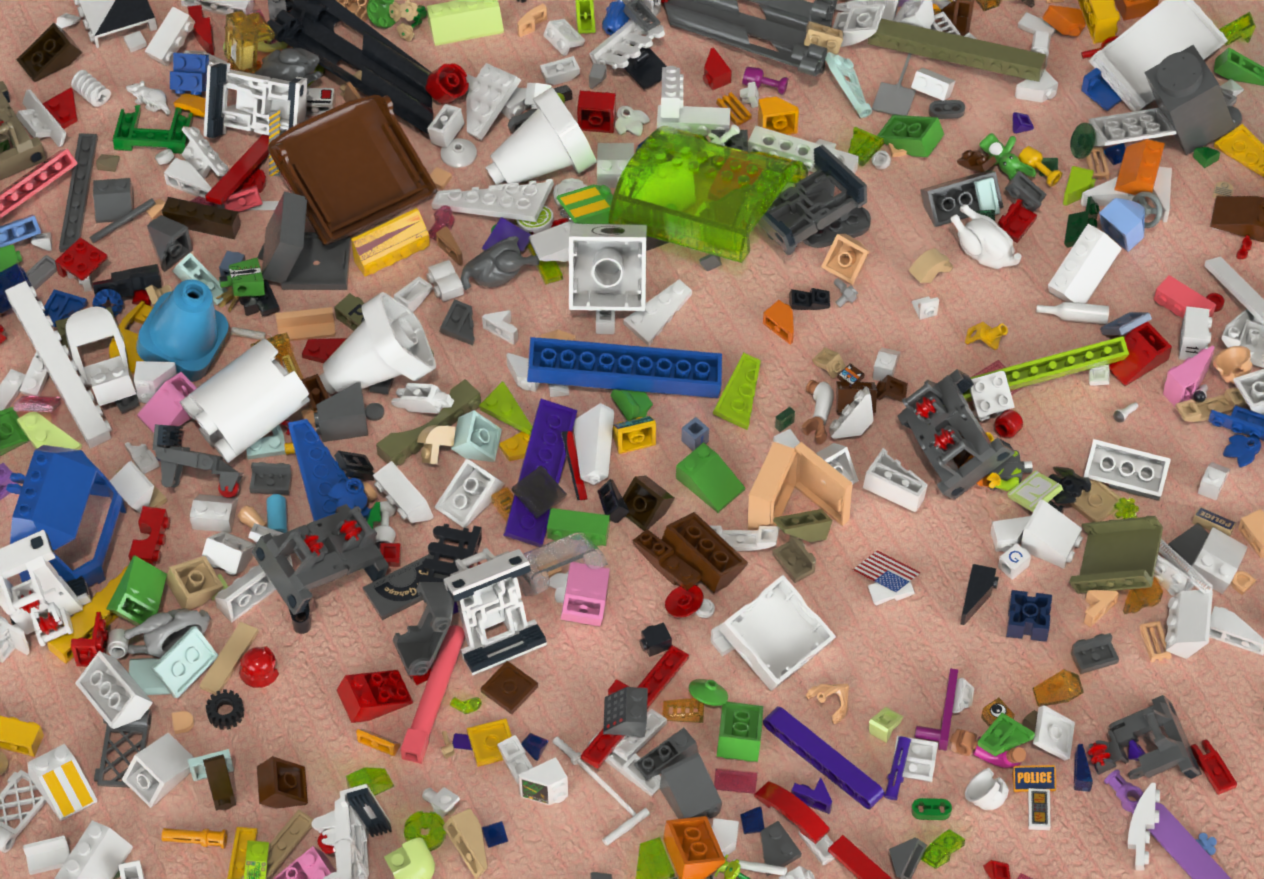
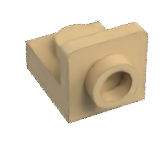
M153 285L145 288L152 305L156 304L160 296L173 291L170 285L159 289Z
M824 348L812 359L814 365L827 370L829 376L833 379L846 367L840 354L828 348Z

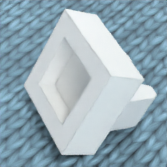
M755 82L748 83L747 88L740 90L742 103L751 104L752 108L758 107L759 92Z

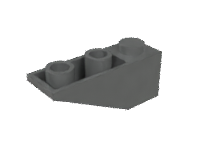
M683 727L635 762L634 765L647 780L661 774V770L698 753L697 743Z

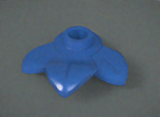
M1244 435L1231 436L1229 438L1231 444L1225 447L1223 456L1237 457L1239 467H1244L1254 461L1255 455L1261 449V441L1256 437L1247 438Z
M351 478L346 483H337L328 493V497L338 500V507L347 504L350 509L359 506L363 510L367 504V496L363 492L364 485L357 478ZM354 486H355V487H357L358 489L355 490V491H353V490H351V487H354Z

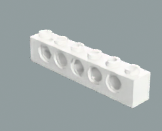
M755 126L748 140V153L814 173L817 171L814 168V149L821 145ZM826 147L854 174L856 173L859 156Z

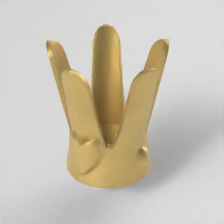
M230 287L228 291L216 298H223L219 307L225 306L232 300L228 308V312H230L239 296H234L232 287Z

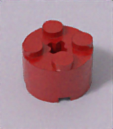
M455 63L443 64L428 76L425 86L426 91L442 105L452 103L467 92L469 82L467 83L466 79L467 74L461 66Z

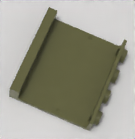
M1156 516L1082 523L1083 529L1088 534L1080 575L1071 576L1070 584L1077 594L1087 593L1088 590L1115 591L1152 587L1163 526Z

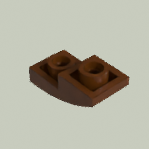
M967 150L957 160L959 165L978 172L987 171L997 162L994 156L982 155L980 150Z

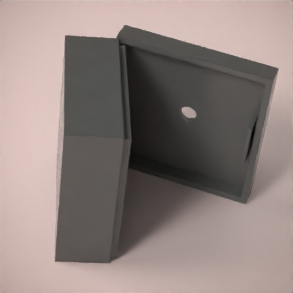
M284 191L265 231L262 264L263 279L281 283L282 290H347L351 235L324 246L316 232H304L307 207L305 196ZM315 261H319V262H320L319 265H314L313 263H314Z

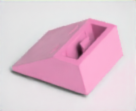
M1213 345L1207 349H1202L1196 356L1187 358L1181 365L1174 366L1168 371L1163 395L1174 407L1176 403L1194 399L1193 393L1199 389L1209 370L1215 348Z
M180 372L167 380L137 416L153 433L155 424L180 426L191 419L180 404V401L197 389V387Z
M570 561L561 620L600 627L604 613L610 568Z
M312 846L273 879H323L330 873L336 872L324 852Z

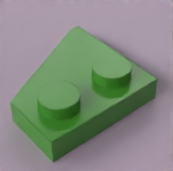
M1001 713L978 740V746L993 756H997L1034 739L1035 732L1006 714Z

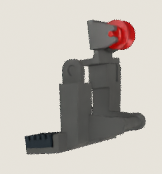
M155 424L152 450H155L157 459H160L161 483L164 487H177L180 483L183 466L186 465L203 470L210 469L212 474H220L219 493L227 498L237 495L239 483L244 473L238 472L226 464L222 456L190 451L189 447H179L181 446L179 442H182L179 439L182 435H179V433L183 432L180 431L183 427Z
M1164 695L1152 699L1154 705L1111 723L1108 733L1112 741L1097 740L1095 743L1089 744L1087 752L1091 756V763L1094 764L1097 774L1100 775L1116 767L1115 762L1119 760L1125 764L1128 763L1129 760L1124 747L1129 746V741L1134 740L1138 742V736L1152 731L1155 737L1154 742L1158 749L1138 757L1141 766L1128 773L1131 780L1145 775L1150 778L1179 765L1181 772L1190 779L1202 773L1174 706ZM1161 726H1164L1168 737L1162 734Z

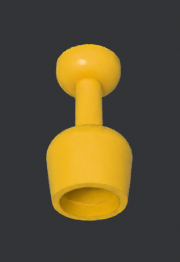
M1027 146L1019 154L1018 158L1022 163L1034 169L1037 168L1047 176L1046 182L1050 187H1053L1061 179L1063 173L1059 170L1051 171L1041 163L1043 155L1035 148Z

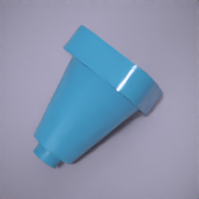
M185 280L179 283L172 292H167L159 297L138 334L136 351L142 360L146 362H175L177 373L182 372L191 382L198 381L207 374L225 342L229 328L226 317L214 308L213 296L209 287L198 280Z

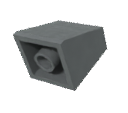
M361 382L353 384L316 405L317 412L314 413L316 432L318 435H321L322 442L368 436Z
M699 753L661 770L660 790L678 819L703 816L713 818L720 813L722 801Z

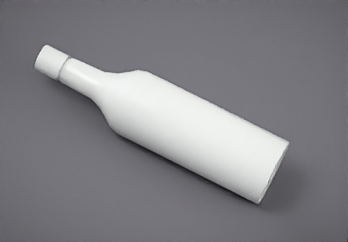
M1063 302L1057 306L1037 305L1036 312L1054 314L1064 321L1107 324L1109 306Z

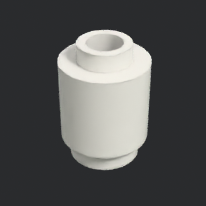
M114 629L109 633L107 650L114 658H122L128 652L129 639L125 638L124 629Z

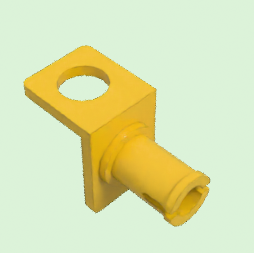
M981 322L967 330L965 343L970 344L981 339L991 348L997 350L1000 337L1008 333V328L1003 323L991 328L985 322ZM977 330L976 334L971 337V334Z

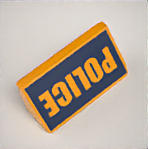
M357 729L356 731L359 743L391 756H395L401 746V743L366 729Z
M1054 765L1013 767L1014 792H1028L1029 788L1056 791V770Z

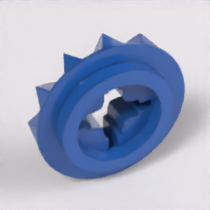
M112 289L99 291L93 298V307L106 308L100 304L106 303L107 297H109L110 303L116 304L110 306L114 318H116L122 311V297Z

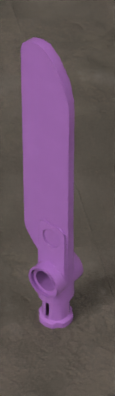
M1118 769L1114 770L1105 778L1104 782L1116 791V796L1121 800L1123 809L1133 814L1143 795V791L1139 787L1133 786L1130 782L1127 783L1120 775ZM1132 796L1137 801H1131L1128 797ZM1155 802V810H1159V823H1155V829L1147 830L1150 831L1151 835L1192 879H1231L1163 804Z

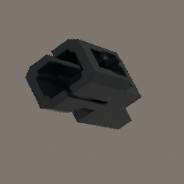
M158 264L111 273V279L92 282L95 295L101 290L112 289L118 292L121 297L133 296L134 291L146 290L145 288L150 285L158 289L162 288Z

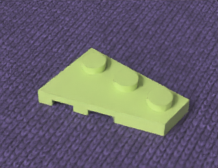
M35 410L17 419L18 425L35 449L42 445L77 450L82 448L79 442Z

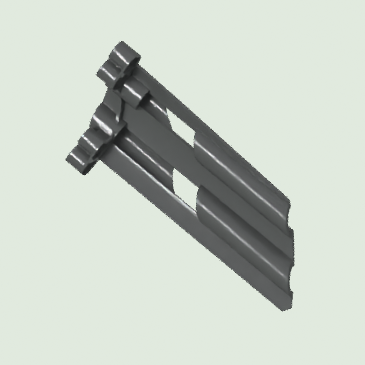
M669 0L667 3H663L670 25L797 67L799 72L817 76L820 73H824L827 48L812 43L809 46L804 45L807 35L806 27L808 21L832 28V18L838 0H815L814 3L805 0H747L757 3L762 8L766 20L739 12L737 0ZM748 35L770 41L779 52L749 43Z

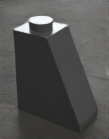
M162 215L147 225L150 240L164 272L193 251L189 230L185 225Z

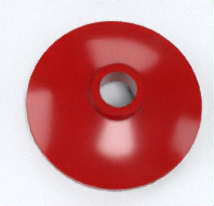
M696 585L688 591L679 586L667 596L665 608L673 617L689 616L701 607L704 599L703 592Z

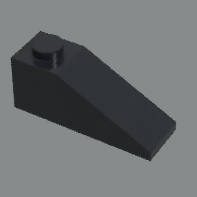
M977 564L972 565L960 625H965L990 598L993 588L997 589L999 577L995 576L997 568Z

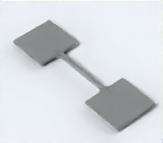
M908 53L897 84L892 85L881 82L872 110L892 115H908L916 90L905 88L901 83L911 58V53Z

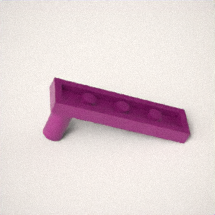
M950 668L941 729L916 726L915 738L939 742L938 750L947 751L958 669Z

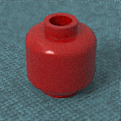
M1006 410L996 418L994 422L995 430L1004 438L1014 437L1023 427L1022 417L1014 410Z

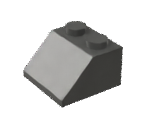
M130 178L93 180L96 223L114 222L133 210V188Z

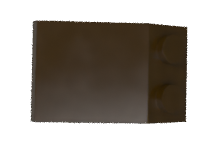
M53 23L16 60L30 78L36 82L69 66L82 51L66 31Z

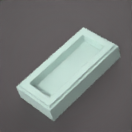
M993 177L974 181L980 214L988 217L1000 214Z

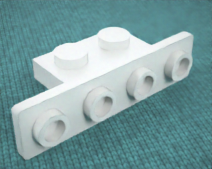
M30 89L26 90L22 103L27 110L17 112L16 116L33 138L51 137L58 147H62L66 138L65 130Z
M183 126L182 131L190 140L182 153L184 159L192 164L204 179L211 168L217 176H224L229 171L228 166L223 163L219 158V154L212 149L210 143L201 135L200 130L193 126Z

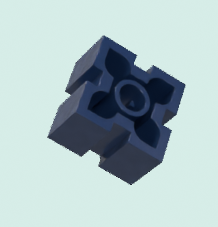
M1011 590L1006 637L1023 639V635H1031V640L1047 642L1050 629L1052 595L1036 593L1035 597L1027 596L1028 592Z

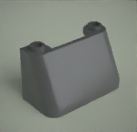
M419 582L416 588L417 593L422 596L424 603H427L417 626H408V631L405 634L395 633L393 643L408 675H424L427 673L451 625L454 600L446 590L444 582Z

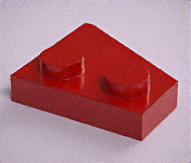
M72 87L42 103L63 129L78 121Z

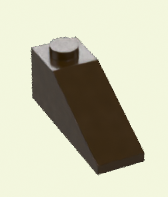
M224 754L204 759L203 763L216 811L220 809L227 810L235 806V797Z

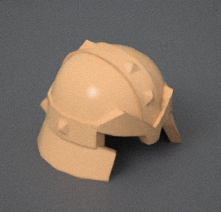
M1233 346L1215 356L1213 366L1219 371L1226 383L1231 382L1235 384L1234 378L1251 372L1250 350L1244 346Z

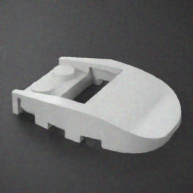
M90 307L77 311L69 317L65 326L68 351L78 367V373L85 379L86 388L91 386L90 378L96 374L107 373L117 367L128 366L123 334L113 315L107 309ZM114 336L120 356L83 367L77 347Z

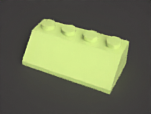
M455 0L426 6L428 23L435 46L504 33L498 0Z

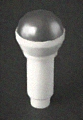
M1135 402L1124 409H1117L1113 415L1114 419L1117 422H1124L1127 416L1138 408V404Z

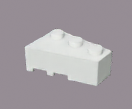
M883 448L867 470L863 488L916 512L924 501L928 484L911 470L907 471L900 465L901 462L891 458L887 454L888 451Z

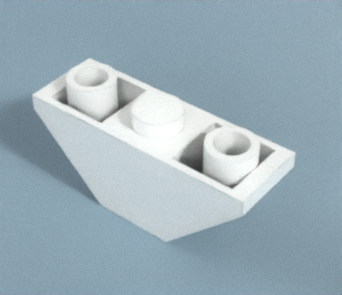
M865 387L863 390H859L854 397V401L850 405L845 406L838 420L835 419L830 424L829 432L833 439L860 436L874 421L869 388Z

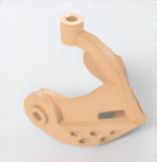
M820 684L813 686L806 693V698L811 699L817 695L818 701L824 703L826 697L832 693L837 694L841 700V707L832 715V723L837 724L848 712L849 685Z

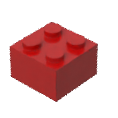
M580 90L577 118L578 125L582 131L614 133L616 93Z

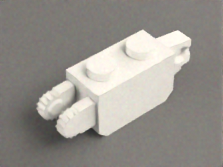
M407 383L405 388H398L396 395L401 398H393L391 401L393 406L405 408L408 412L439 414L442 408L452 407L454 403L451 396L442 392L437 386L418 383Z

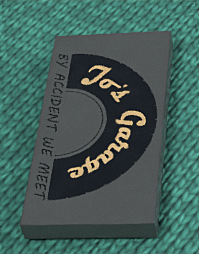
M428 554L363 587L364 593L382 620L423 600L416 590L418 586L417 579L421 575L428 576L429 572L423 569V561L428 558L433 559L434 555ZM436 573L434 574V577L445 579L449 577L446 575Z

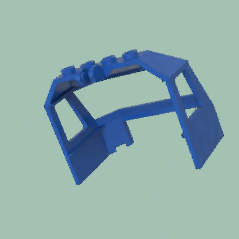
M42 445L34 450L26 476L21 473H11L9 479L15 483H9L6 487L8 492L19 494L12 516L10 544L44 530L48 534L54 551L76 538L89 495L110 497L112 501L94 558L73 571L56 554V558L49 560L58 572V575L65 582L82 576L87 583V587L95 583L99 584L106 580L102 567L119 512L126 513L123 498L109 479L88 459L82 450ZM28 570L19 573L22 583L31 579Z

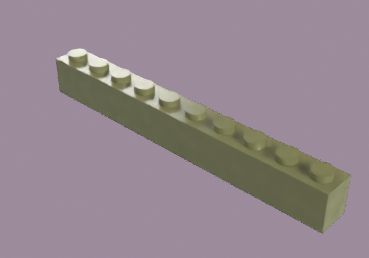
M882 18L876 33L868 38V44L1037 82H1040L1046 67V54Z

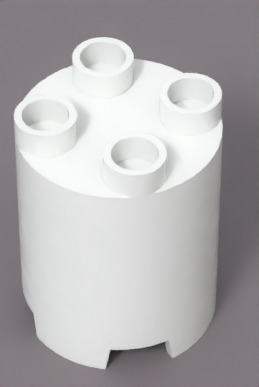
M265 338L180 401L187 414L193 420L196 419L201 426L198 430L211 447L216 448L227 463L310 401L307 397L309 393L295 371L289 374L274 358L278 350Z

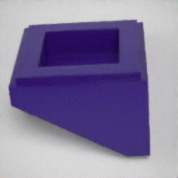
M1013 113V132L1015 134L1034 129L1027 114Z

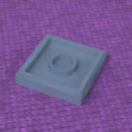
M1129 312L1102 326L1100 330L1102 335H1123L1151 320L1152 317L1148 312Z

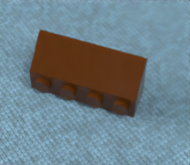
M695 512L668 524L661 539L673 548L676 556L701 574V581L713 593L727 587L748 564L736 550Z

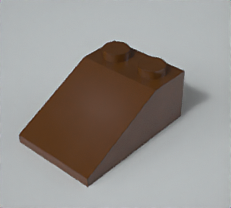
M1216 196L1210 227L1243 237L1248 235L1250 239L1264 242V198L1260 196Z

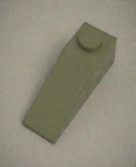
M822 509L775 517L773 519L774 523L784 533L808 542L826 540L833 521Z

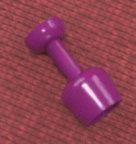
M746 67L742 84L748 86V83L755 82L757 89L761 84L778 88L779 94L784 95L789 78L783 77L780 81L764 77V72L761 68Z

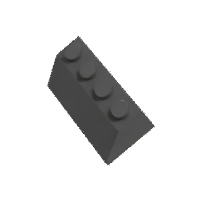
M987 170L920 189L924 208L934 227L951 223L950 218L956 214L960 220L968 218V215L960 211V207L964 204L980 214L974 181L993 177L999 208H1003L996 172Z

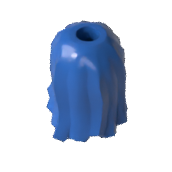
M621 0L611 2L606 8L607 14L603 19L602 29L610 36L630 19L623 12L625 3Z

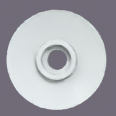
M462 138L453 139L447 148H441V159L446 165L454 168H463L472 164L477 156L475 145L471 141Z

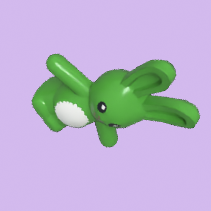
M990 133L980 142V148L989 156L996 158L997 162L994 165L999 163L1000 169L1009 176L1010 180L1017 171L1028 177L1036 176L1037 172L1033 167L1022 163L1015 154L1010 153L1016 142L1015 136L1009 138L1006 146L993 133Z

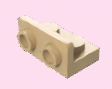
M808 21L804 45L816 44L826 47L827 52L838 54L843 41V31Z

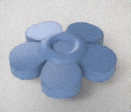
M1206 833L1199 834V840H1195L1209 855H1214L1216 849L1213 846L1216 845L1217 840L1214 837L1208 839Z

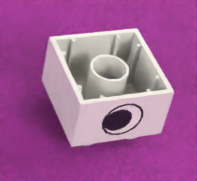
M571 224L569 234V310L645 311L647 225Z

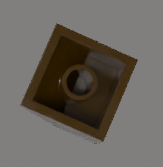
M635 476L623 496L629 510L626 517L643 531L650 529L666 514L675 497L648 476Z

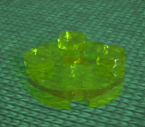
M418 811L412 814L405 822V841L423 838L429 851L437 849L446 839V831L443 828L445 825L444 820L440 815L431 811L430 813ZM429 828V834L422 835L420 829L426 830Z

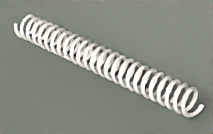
M1161 539L1160 545H1163L1159 548V553L1172 565L1188 575L1189 581L1202 593H1209L1213 588L1212 584Z

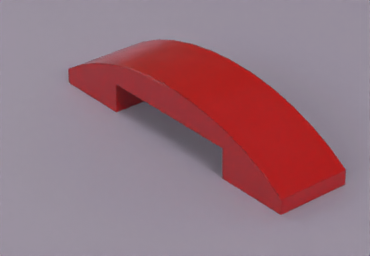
M768 781L754 794V797L768 808L772 806L800 828V833L815 844L830 831L827 824L809 806L794 794L773 782Z

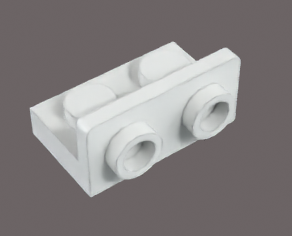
M565 19L549 21L543 34L563 56L568 54L571 47L583 46L585 39Z

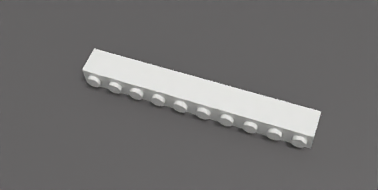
M24 281L5 290L9 303L89 448L91 449L110 440L109 432L112 431L111 426L107 420L103 421L101 417L103 412L100 406L94 405L93 401L95 398L91 390L87 391L84 387L87 385L82 375L78 376L76 372L78 367L75 361L69 360L68 356L70 353L66 345H61L60 341L62 339L58 331H53L51 327L53 322L50 316H45L43 313L45 308L41 301L37 302L35 298L37 294L33 286L29 287L27 282Z

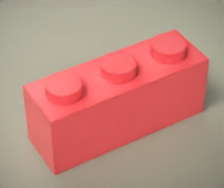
M1170 275L1155 291L1154 301L1181 318H1184L1186 306L1209 309V317H1212L1216 307L1214 302Z

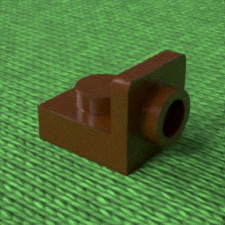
M887 375L876 386L877 399L881 400L886 395L902 402V399L907 394L908 383Z

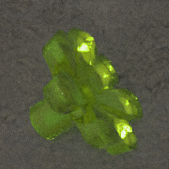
M1123 497L1119 499L1118 503H1115L1114 508L1119 510L1115 513L1116 518H1121L1122 516L1123 519L1137 518L1136 513L1139 511V507L1134 504L1135 500L1133 498L1127 501Z

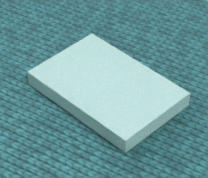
M192 626L151 669L172 696L179 698L217 659L218 654L198 628Z

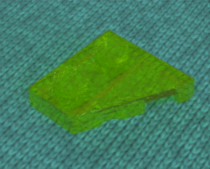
M854 127L848 153L859 156L858 164L864 166L884 145V139Z
M660 837L640 843L636 879H669L675 877V872Z

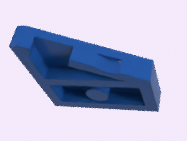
M54 289L44 306L45 311L43 313L45 316L49 315L53 322V327H57L55 321L69 318L72 314L87 306L88 301L86 298Z

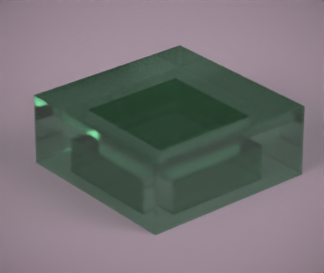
M788 407L775 417V428L779 432L795 421V411L791 407Z

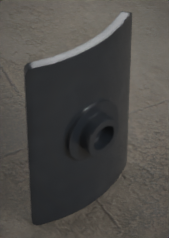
M642 47L640 49L641 55L637 58L630 57L627 59L629 65L624 69L643 89H647L662 80V67H667V65L650 48Z

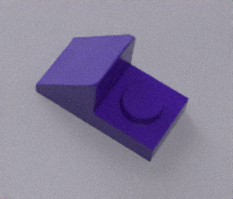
M821 777L815 790H812L807 785L794 783L791 791L792 794L809 807L827 814L831 813L832 799Z

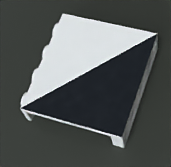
M73 0L75 6L79 5L77 8L80 18L84 17L82 21L85 30L89 29V39L95 43L96 48H99V37L147 23L150 31L157 30L156 19L148 0Z

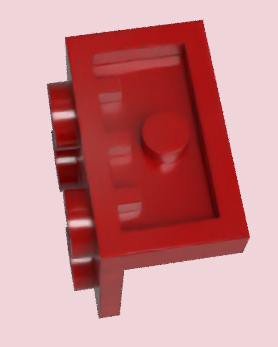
M80 237L55 260L58 275L65 278L68 271L84 281L108 256Z
M96 612L92 639L84 637L71 639L70 646L76 666L87 667L99 651L106 654L104 644L108 642L109 631L105 629L106 620L102 619L101 612Z

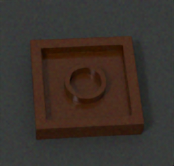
M506 661L480 689L481 693L510 714H513L538 688V682L509 661Z

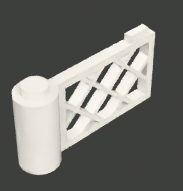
M22 770L18 773L14 772L7 780L9 784L0 793V803L2 802L0 809H3L4 816L0 817V851L3 853L8 852L12 848L16 837L46 803L43 796L34 798L33 791L38 789L35 785H32L34 783L29 778L28 773ZM23 778L29 781L30 786L17 788V783ZM31 791L32 798L19 800L18 793ZM16 794L17 801L4 803V798L7 795ZM33 803L31 811L21 813V805ZM18 806V814L6 816V808ZM20 819V824L15 829L8 826L7 821Z

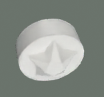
M166 149L158 153L155 159L159 165L168 164L174 158V154L171 149Z
M881 150L873 155L872 163L875 168L882 170L890 165L891 157L886 151Z

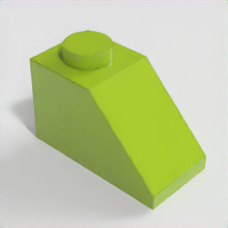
M1072 166L1063 205L1067 206L1080 200L1083 192L1094 188L1096 181L1093 178L1094 170Z

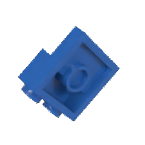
M173 53L170 89L175 90L177 94L191 91L192 95H202V92L206 91L209 55Z

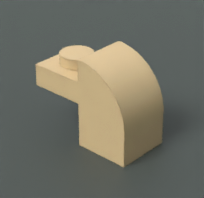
M933 248L919 256L909 269V272L920 283H931L939 272H950L954 266L949 262L950 260L946 255Z
M431 425L422 430L417 440L418 443H424L421 451L422 463H438L439 445L454 446L456 427Z

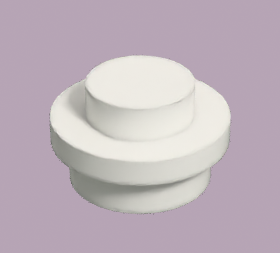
M704 598L701 607L695 613L701 618H709L714 614L715 606L711 600Z

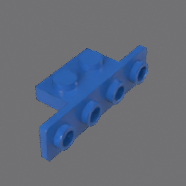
M1238 406L1234 407L1231 416L1211 410L1208 421L1213 425L1225 427L1235 433H1243L1264 441V415Z

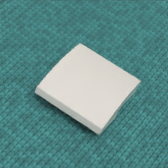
M897 736V739H896L895 751H896V747H897L898 737H899V736ZM910 738L911 743L902 777L932 782L938 742ZM903 750L901 751L898 765L900 764Z

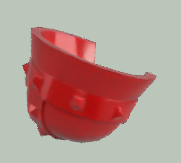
M267 646L249 649L240 660V678L250 687L263 688L269 686L276 681L279 675L277 668H275L276 658Z

